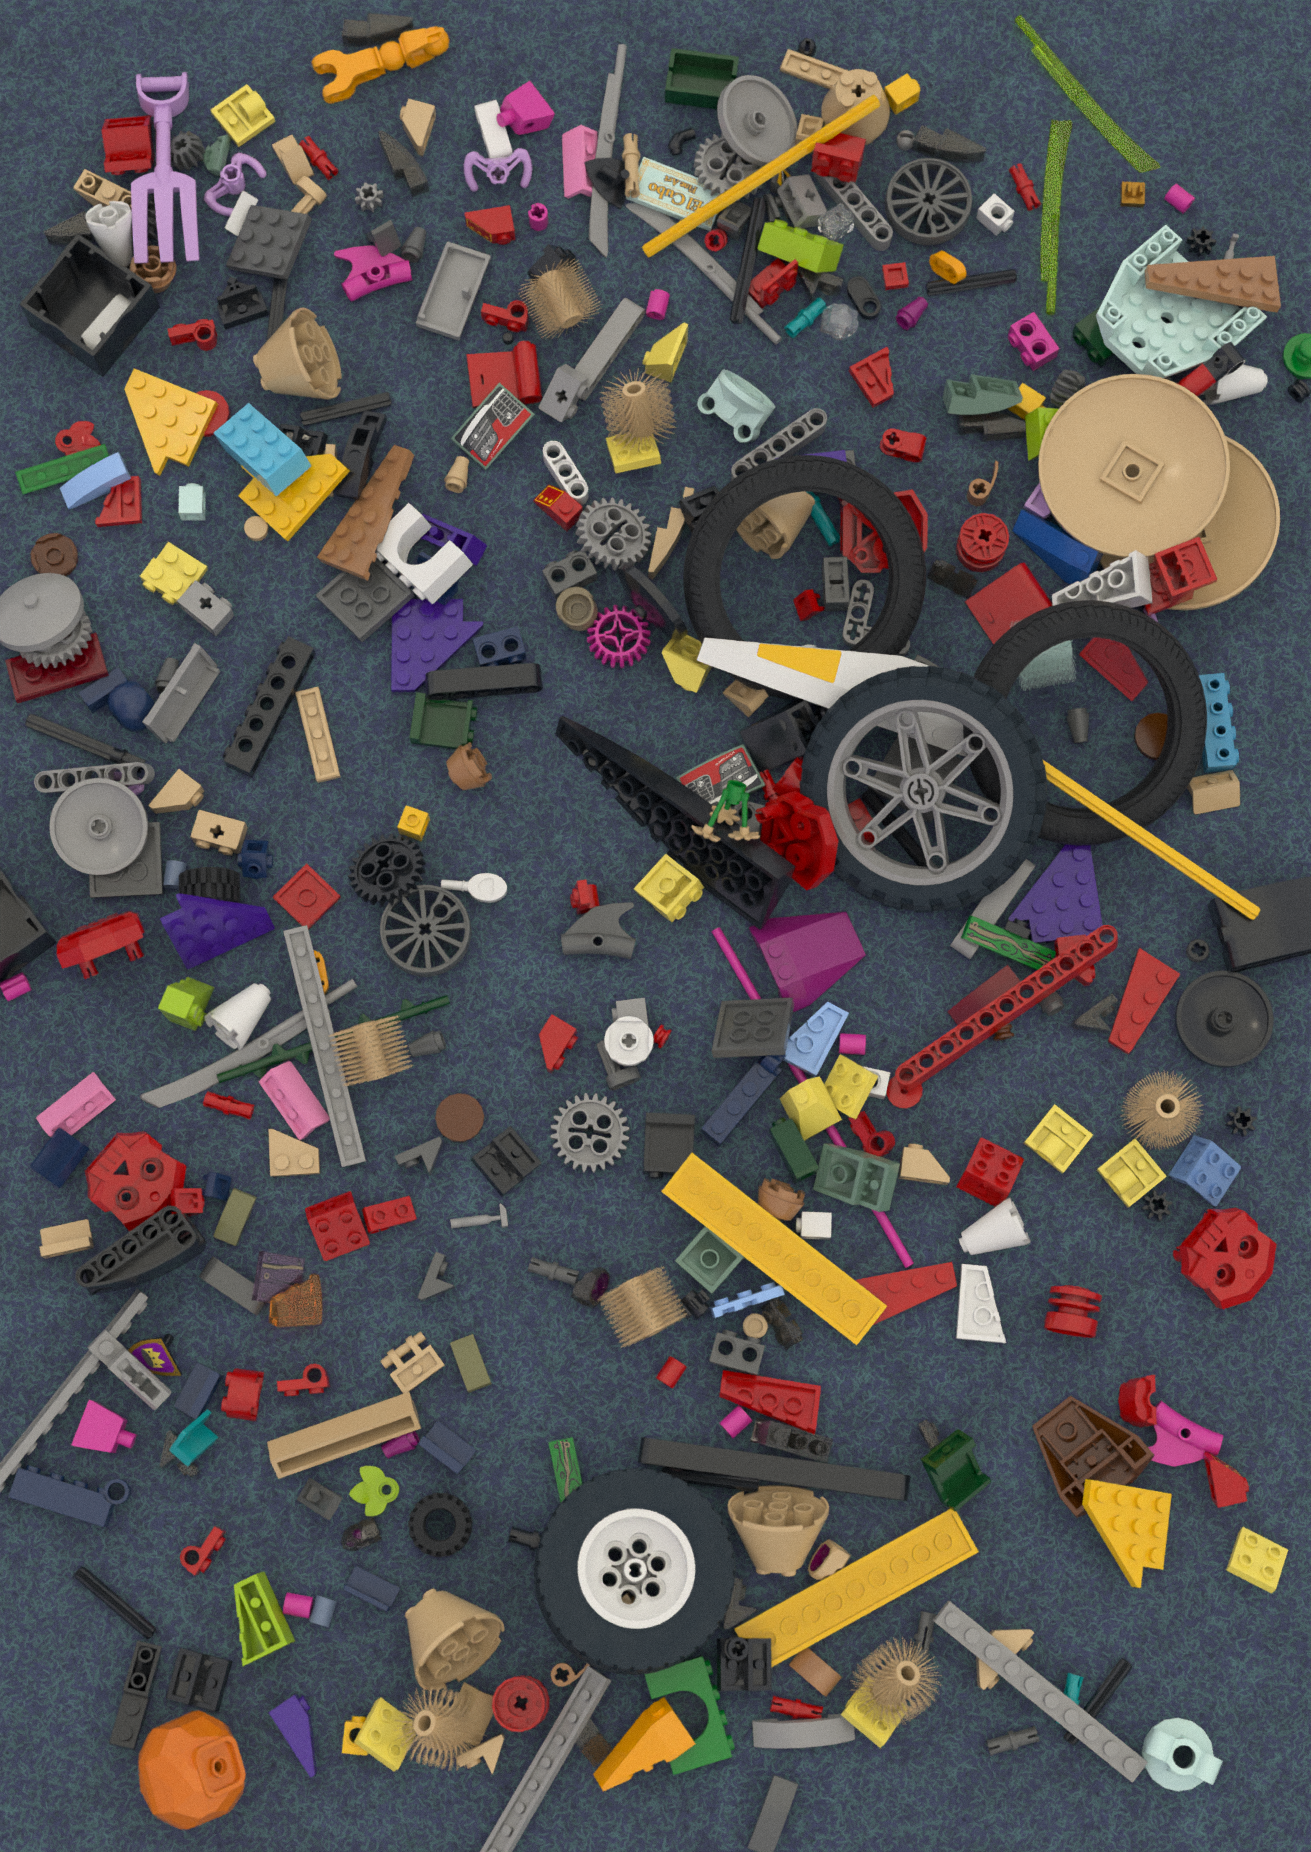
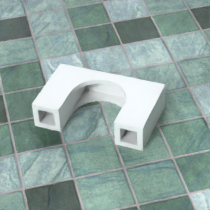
M408 503L389 522L384 539L376 548V558L381 562L385 560L387 562L385 566L394 575L399 573L401 575L399 579L408 588L412 585L414 587L412 591L422 601L426 598L433 604L473 564L450 540L427 562L419 565L407 564L410 549L431 528V525L423 515Z

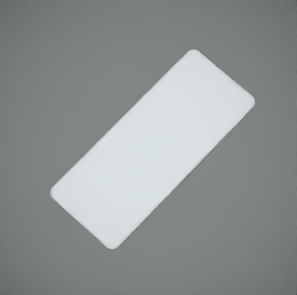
M242 191L225 229L238 236L250 206L256 205L258 199Z

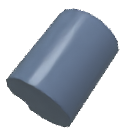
M168 860L166 862L163 887L179 890V874L186 871L187 864L181 861Z
M317 1595L309 1621L329 1627L337 1601Z

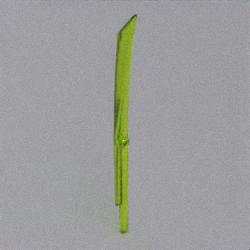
M1019 15L1014 21L1035 45L1031 51L1100 133L1139 173L1161 168L1155 159L1137 145L1107 115L1024 17Z
M1051 119L1041 227V281L1047 282V315H1054L1056 307L1061 192L1072 120L1058 121Z

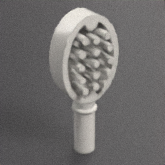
M491 873L477 874L469 881L441 880V888L462 892L468 891L472 898L480 902H497L507 894L505 881Z

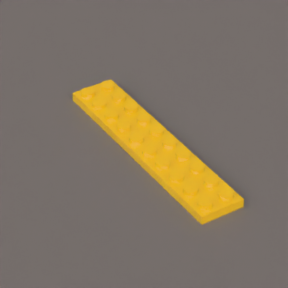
M694 1153L689 1155L661 1191L854 1344L857 1345L887 1307L881 1300Z
M949 1509L737 1626L734 1630L738 1637L771 1638V1667L973 1556L978 1553V1550L957 1511Z

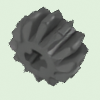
M180 131L178 136L172 135L173 140L170 141L171 165L180 171L184 169L190 171L192 166L198 167L197 162L204 160L203 154L205 153L201 139L190 131L186 133Z
M1069 369L1062 371L1052 387L1050 394L1051 403L1060 408L1071 396L1084 388L1085 377Z

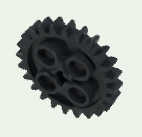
M391 833L388 839L382 834L378 842L375 838H372V845L369 846L364 843L365 850H357L359 858L351 859L355 865L349 866L351 874L348 875L351 880L350 885L358 897H361L364 902L370 901L372 905H375L378 901L381 906H384L387 900L393 905L395 898L402 902L403 894L411 896L410 888L418 889L415 882L423 881L420 874L425 873L423 865L426 862L423 859L422 851L416 842H412L409 837L404 839L402 834L395 838L393 833Z

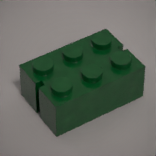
M671 48L665 87V103L717 109L721 92L729 83L737 78L739 57Z

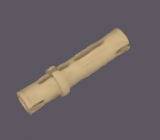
M628 133L623 137L624 152L622 154L625 170H628L630 176L625 180V195L630 197L631 191V198H636L640 195L638 169L640 152L638 151V136L634 134L632 141V133Z

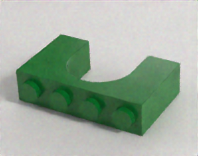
M703 1656L682 1661L665 1670L645 1674L651 1699L677 1691H690L698 1695L707 1706L708 1722L704 1731L697 1738L693 1739L696 1744L676 1759L670 1761L673 1775L732 1757L731 1751L735 1750L731 1734L726 1736L723 1727L728 1724L724 1709L718 1710L716 1700H720L717 1685L711 1686L709 1675L713 1674L709 1659L704 1661Z

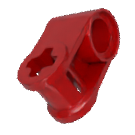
M891 428L884 432L880 442V449L885 455L918 463L923 458L926 437L919 433H910ZM889 439L894 440V445L889 444Z

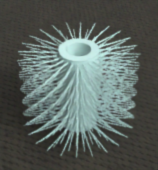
M1069 640L1055 645L1034 658L1019 674V684L1020 679L1023 678L1021 687L1025 681L1023 689L1025 686L1028 688L1033 676L1030 687H1032L1035 677L1034 686L1039 676L1040 680L1043 678L1041 681L1043 683L1047 673L1048 676L1045 682L1048 679L1052 683L1053 680L1057 683L1055 676L1058 671L1059 674L1060 672L1062 673L1060 676L1062 678L1064 671L1065 677L1069 670V676L1074 665L1070 667L1073 664L1071 662L1073 660L1072 641Z

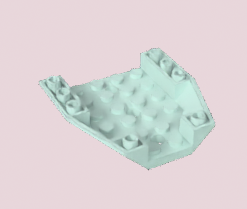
M1167 225L1162 227L1122 262L1096 314L1106 347L1136 374L1166 378L1203 364L1220 347L1228 342H1232L1236 346L1267 318L1256 307H1243L1240 309L1237 305L1201 298L1194 299L1190 296L1147 289L1144 273L1147 265L1188 262L1176 251L1182 239ZM1161 317L1168 318L1171 323L1163 322ZM1132 342L1140 343L1142 348H1136Z

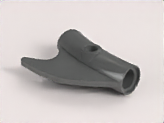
M623 902L593 907L580 917L564 934H561L563 954H601L631 959L636 938L631 937L622 929L619 924V918L626 911L633 908L634 904L632 902ZM601 937L603 942L596 943L594 938Z

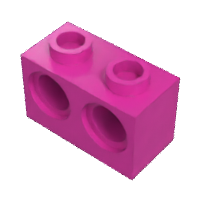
M1034 312L1010 326L1008 332L1010 344L1014 348L1017 347L1019 349L1023 363L1026 366L1030 365L1033 371L1057 357L1059 347ZM1020 331H1027L1030 333V336H1023ZM1039 349L1043 352V354L1037 355L1033 352V350Z

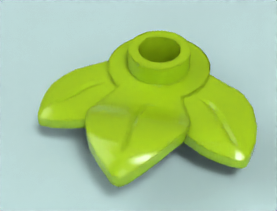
M363 1466L360 1467V1475L363 1482L357 1484L350 1491L349 1495L355 1501L366 1504V1516H377L385 1510L387 1503L397 1498L399 1485L394 1479L385 1477L380 1468ZM385 1485L391 1487L389 1495H385L382 1492V1488Z

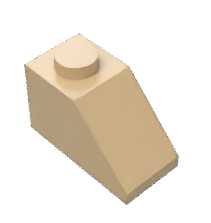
M408 99L406 107L403 106L401 109L400 120H402L403 129L418 155L423 156L436 118L435 106Z
M178 769L148 806L155 814L189 810L193 805L197 806L201 802L204 790L200 784Z
M908 1144V1147L902 1149L899 1179L942 1185L949 1184L950 1177L929 1150H924L923 1146L918 1144Z

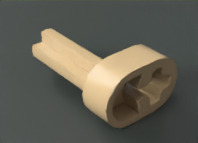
M305 175L296 183L297 188L305 196L292 209V212L308 214L316 204L320 206L327 198L326 193Z

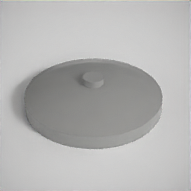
M745 75L736 78L723 89L718 100V120L725 139L740 157L752 164L765 166L795 146L797 123L793 109L784 94L774 84L758 76Z
M42 573L24 578L9 587L0 596V643L14 651L33 652L48 648L64 639L77 626L84 609L83 597L77 585L64 575Z
M87 779L68 788L57 800L50 817V836L59 856L72 868L91 875H109L128 867L140 855L148 836V818L142 802L128 787L110 779Z

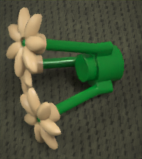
M729 780L726 789H723L717 806H712L713 812L709 814L711 818L708 824H705L704 828L692 825L691 827L694 832L703 835L705 839L709 838L713 842L719 841L721 838L712 833L716 819L718 823H722L725 820L730 826L733 825V821H740V818L735 816L737 810H731L730 806L731 804L739 805L740 801H742V826H740V831H733L728 836L735 840L743 838L747 841L758 839L760 837L758 835L759 832H749V826H747V804L750 794L745 792L746 784L736 780Z

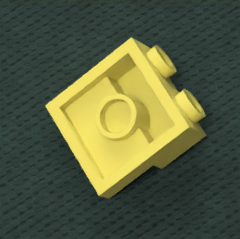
M168 542L158 557L150 561L140 575V578L143 582L142 585L152 593L155 590L158 591L166 602L174 605V603L178 604L177 600L195 580L200 581L208 568Z
M665 854L637 884L634 890L649 902L655 910L670 922H673L675 919L679 920L685 915L686 907L691 901L696 902L701 898L704 887L698 878Z

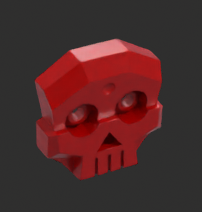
M913 489L894 492L910 514L925 552L927 549V512ZM848 503L840 510V553L847 557L861 573H880L882 568L888 569L887 556L882 551L883 543L876 529L857 508ZM862 524L871 530V532L863 538Z
M793 791L767 802L763 808H758L755 811L757 812L755 817L759 823H762L760 840L796 866L792 879L808 891L821 884L834 871L839 841L830 814L826 808L814 805L810 798Z
M132 911L121 914L114 913L107 916L106 919L104 917L97 922L89 923L88 926L86 924L76 928V931L61 937L57 944V957L62 969L79 964L84 979H87L91 975L93 977L99 973L93 962V959L125 947L129 961L136 960L134 951L138 959L143 957L144 953L140 948L138 940L143 938L142 933L145 932L138 913Z
M145 1131L117 1133L85 1170L88 1198L104 1212L112 1211L129 1232L163 1208L171 1206V1189L184 1187L186 1165L161 1151L162 1145ZM124 1162L126 1173L115 1172ZM148 1164L154 1165V1170L152 1172L146 1171V1166ZM125 1192L130 1193V1198L127 1201H123L121 1198Z
M1238 1208L1206 1210L1207 1213H1204L1202 1220L1183 1243L1176 1247L1180 1251H1173V1258L1181 1262V1273L1194 1286L1202 1288L1216 1307L1226 1309L1252 1300L1273 1273L1277 1244L1258 1230L1257 1222L1245 1211ZM1243 1241L1244 1247L1240 1249V1244ZM1218 1270H1221V1275L1217 1277Z

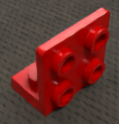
M777 258L751 280L748 294L761 308H764L767 304L769 306L773 305L778 300L780 293L784 290L789 291L795 286L798 261L794 259L786 266Z
M980 1138L956 1187L996 1207L1008 1197L1024 1159L984 1138Z
M351 1191L305 1208L307 1221L324 1261L370 1244Z

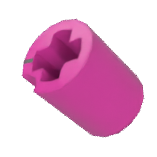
M1175 184L1168 191L1164 200L1184 214L1194 202L1195 197L1178 184Z
M540 203L531 205V210L528 211L529 225L535 231H542L548 225L547 208Z
M660 289L651 291L646 315L652 319L663 320L670 294Z
M23 972L0 983L2 992L8 1002L32 990Z
M840 1033L839 1054L865 1055L866 1035Z
M738 1405L719 1424L734 1438L752 1422V1419Z
M287 1592L283 1614L309 1619L313 1606V1597Z

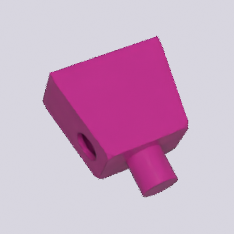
M529 81L504 98L500 108L501 113L497 114L496 120L500 127L510 125L516 134L521 135L549 128L555 113L531 81Z
M89 1400L71 1445L115 1453L118 1445L131 1449L137 1435L124 1430L128 1422L127 1419L98 1402Z

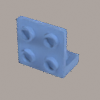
M1194 1135L1168 1176L1174 1181L1189 1185L1212 1206H1217L1240 1171L1241 1166L1213 1141Z

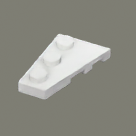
M962 1264L956 1339L1006 1343L987 1266Z

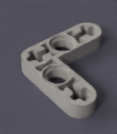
M859 580L853 586L842 634L844 643L850 647L856 645L872 628L866 626L874 587L867 580ZM862 586L866 587V591L869 592L865 593L863 603L858 602L860 592L857 591ZM855 608H861L865 615L861 619H856L852 616L851 611ZM853 624L858 625L856 635L860 637L850 640V635H847V633H851ZM909 640L905 645L906 648L903 647L898 655L905 656L910 648Z

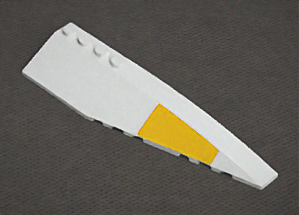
M704 637L697 657L699 662L826 708H830L851 688L877 674L902 667L928 666L900 655ZM917 712L926 743L949 751L964 739L962 723L936 713ZM909 713L902 714L903 722L911 725L913 717ZM896 716L877 725L898 733ZM908 733V737L915 739L914 733ZM964 749L958 753L959 755L967 756Z

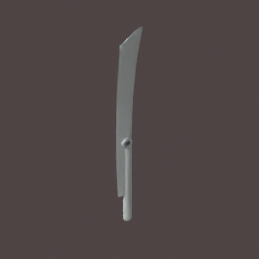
M624 44L618 45L614 74H608L596 158H612L627 46ZM592 186L589 240L607 258L608 201L601 197Z
M638 203L626 204L629 210L659 233H663L676 224L664 213ZM688 233L674 241L672 244L686 255L733 302L737 282ZM748 294L744 314L775 345L778 344L782 338L759 316L763 310Z
M349 980L325 995L327 1006L357 988L354 980ZM303 1010L246 1044L241 1050H236L211 1065L175 1082L140 1095V1098L160 1108L219 1083L216 1074L239 1067L240 1064L245 1065L254 1062L270 1053L273 1049V1044L278 1043L281 1046L307 1029Z

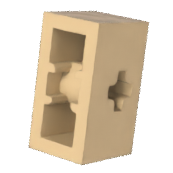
M199 810L190 837L199 848L209 850L210 847L219 849L218 852L232 856L233 853H240L248 827L245 822ZM221 830L224 835H219L216 839L214 833H219Z

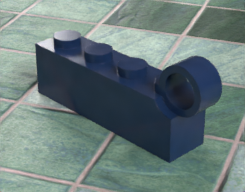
M787 1055L761 1056L701 1128V1133L720 1147L781 1074L782 1069L778 1066Z
M27 1465L26 1469L18 1468L8 1497L95 1525L108 1527L115 1504H123L128 1501L131 1496V1487L125 1480L113 1479L104 1488L98 1487L97 1491L87 1489L88 1483L75 1479L73 1484L64 1481L65 1476L51 1472L49 1476L40 1474V1468ZM116 1483L122 1484L125 1488V1494L120 1500H114L110 1495V1489Z

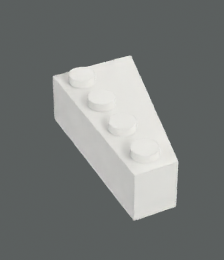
M1136 550L1133 551L1121 561L1116 560L1111 563L1110 567L1100 572L1096 571L1090 574L1089 578L1081 582L1077 581L1052 594L1053 605L1072 601L1096 600L1133 608L1153 603L1148 557Z

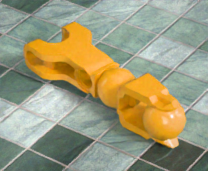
M433 26L427 29L422 28L403 32L400 34V38H398L399 43L395 41L386 42L380 47L379 51L377 46H375L374 48L364 49L349 55L337 50H329L315 56L312 60V66L318 74L334 73L337 75L333 82L324 86L322 92L324 101L332 104L349 99L359 84L386 74L385 69L389 71L399 70L405 62L407 66L414 68L433 59L435 56H440L449 48L448 34L443 27Z

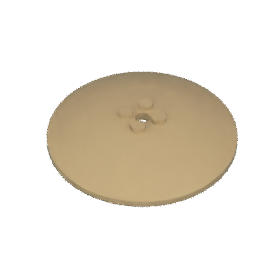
M1124 374L1108 377L1084 387L1059 408L1051 419L1042 439L1038 472L1041 491L1050 512L1060 526L1074 539L1089 548L1110 556L1126 558L1136 550L1146 557H1153L1157 552L1195 538L1210 523L1222 504L1227 490L1230 456L1227 441L1218 420L1205 403L1183 386L1161 377L1143 374ZM1129 467H1135L1139 474L1132 478L1127 476L1125 470Z
M1226 436L1230 456L1227 490L1216 515L1203 531L1196 536L1200 537L1216 574L1217 582L1195 590L1193 599L1167 609L1196 610L1211 607L1231 599L1246 589L1261 574L1276 546L1280 526V507L1274 484L1258 459L1245 447ZM1129 467L1125 470L1127 476L1132 478L1139 474L1135 467ZM1103 554L1100 564L1106 569L1116 560L1121 561L1125 558ZM1154 556L1148 557L1149 564L1153 562Z

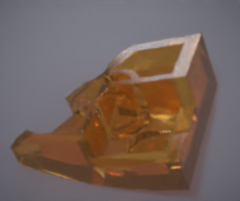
M316 1273L310 1274V1279L300 1285L295 1283L285 1293H279L272 1297L269 1323L277 1327L322 1324V1292L319 1275Z

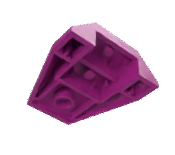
M847 912L770 918L761 930L754 925L749 927L758 950H761L778 987L779 997L793 998V1013L810 1006L866 956Z

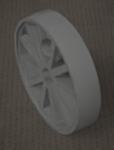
M934 158L914 160L901 167L892 177L885 195V213L892 228L906 240L920 245L942 244L956 237L966 226L972 209L971 188L965 176L952 164ZM927 169L939 171L932 188H930ZM921 170L923 187L911 172ZM944 173L953 178V180L937 190ZM905 178L914 190L897 183L900 179ZM956 186H960L963 193L945 195ZM893 192H896L910 199L891 200V195ZM965 202L966 210L947 203ZM911 208L900 217H897L893 210ZM944 212L960 218V221L953 225ZM919 215L913 230L903 224L913 216ZM925 217H927L926 230L929 234L918 232ZM939 220L943 225L936 226L932 221Z
M417 885V890L410 888L409 892L411 895L419 893L422 918L418 916L406 899L409 896L405 894L402 895V903L415 922L392 912L400 903L395 898L393 905L388 903L381 918V944L389 960L400 970L420 977L437 976L451 970L465 956L471 942V921L465 906L454 894L434 885ZM425 893L439 894L435 903L431 906L430 914L427 918ZM444 898H448L455 905L451 908L447 902L443 901ZM438 908H446L448 913L445 917L439 918L435 916V911ZM459 911L462 913L464 923L448 924L455 913ZM391 918L410 928L386 930L388 919ZM428 927H430L429 929L431 934L428 935L425 933L422 936L421 929H427ZM465 930L463 942L441 934L447 931ZM410 936L393 949H390L386 940L389 937ZM436 940L450 944L459 950L449 959ZM415 943L406 963L396 957L399 952ZM430 944L433 945L445 961L444 964L431 967ZM424 945L426 968L413 967L416 956Z

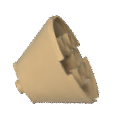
M299 308L293 311L260 348L258 353L253 356L255 366L259 368L262 377L261 385L265 391L271 390L276 394L329 400L338 396L341 389L337 387L338 379L342 378L340 363L329 333L324 326L320 327L314 320L317 316L309 309Z
M786 1485L759 1486L758 1492L744 1495V1491H741L731 1497L728 1502V1514L753 1565L756 1567L757 1573H781L783 1576H794L796 1570L803 1565L829 1515V1504L824 1497H821V1500L814 1497L813 1491Z
M435 1589L427 1591L423 1595V1599L405 1613L415 1677L418 1684L422 1688L425 1685V1690H430L432 1684V1691L437 1690L438 1686H441L439 1689L446 1688L445 1683L454 1679L460 1682L474 1673L491 1657L501 1642L499 1634L501 1631H504V1624L497 1615L449 1592H437Z

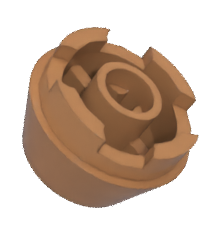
M148 246V263L135 264L134 257H132L130 271L151 284L154 293H160L170 286L176 273L175 261L161 263L159 246Z
M471 743L464 746L460 745L447 760L449 777L462 790L484 787L485 783L492 779V774H487L485 771V765H487L485 758L478 748L471 749Z
M764 1178L762 1186L758 1187V1205L777 1220L790 1221L803 1207L806 1193L802 1190H798V1193H796L788 1183L772 1179L770 1182Z

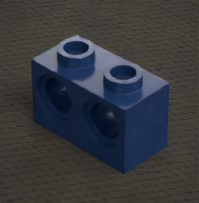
M518 626L472 638L480 667L520 664L523 662V659H526V651ZM509 644H515L518 646V648L513 652H509L505 649L506 646ZM486 650H492L495 652V655L491 658H485L483 653Z

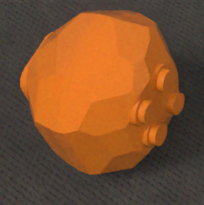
M202 1711L189 1712L152 1729L139 1753L138 1766L142 1795L154 1816L178 1829L194 1828L227 1814L234 1808L243 1794L246 1775L237 1742L230 1728L225 1723Z

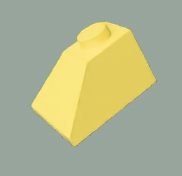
M681 324L656 342L651 352H646L643 359L646 374H651L654 377L659 375L657 378L663 380L666 378L665 381L672 382L687 344L688 324Z
M686 635L680 641L672 638L662 651L675 683L681 685L685 690L697 693L712 668L708 664L697 661L702 643L689 635Z
M820 1076L805 1080L788 1090L780 1098L787 1115L794 1121L804 1141L842 1120Z

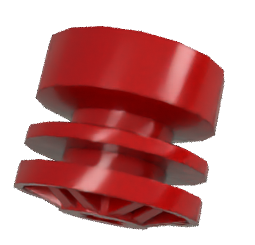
M980 513L967 519L960 530L956 544L957 557L962 565L971 571L981 573L990 571L998 566L1008 546L1009 533L1007 526L1000 518L993 514Z
M1051 1286L1049 1293L1060 1297V1299H1048V1303L1058 1307V1311L1046 1312L1044 1329L1071 1336L1095 1338L1098 1321L1087 1317L1088 1313L1100 1312L1098 1306L1089 1303H1100L1102 1295L1078 1286Z
M519 1675L505 1680L497 1687L492 1699V1710L495 1719L502 1727L510 1731L523 1732L536 1727L545 1719L549 1711L550 1698L546 1687L540 1680L532 1676ZM519 1696L522 1699H528V1703L525 1704L527 1709H524V1707L518 1708Z

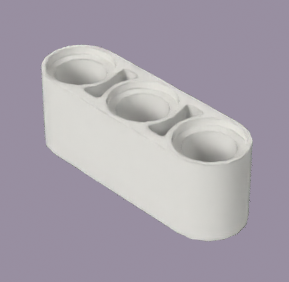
M497 100L474 105L489 158L509 157L513 151L506 128L500 127L496 120L497 114L501 113Z
M118 294L85 330L81 337H83L87 347L93 350L101 341L100 333L106 334L130 305L127 298Z
M557 441L547 442L543 447L545 465L561 490L566 491L580 505H584L588 500L587 483L564 447ZM550 452H557L559 456L551 458L548 454ZM564 470H568L571 472V475L568 477H563L560 475V473ZM576 489H580L584 492L580 496H575L572 494V492Z

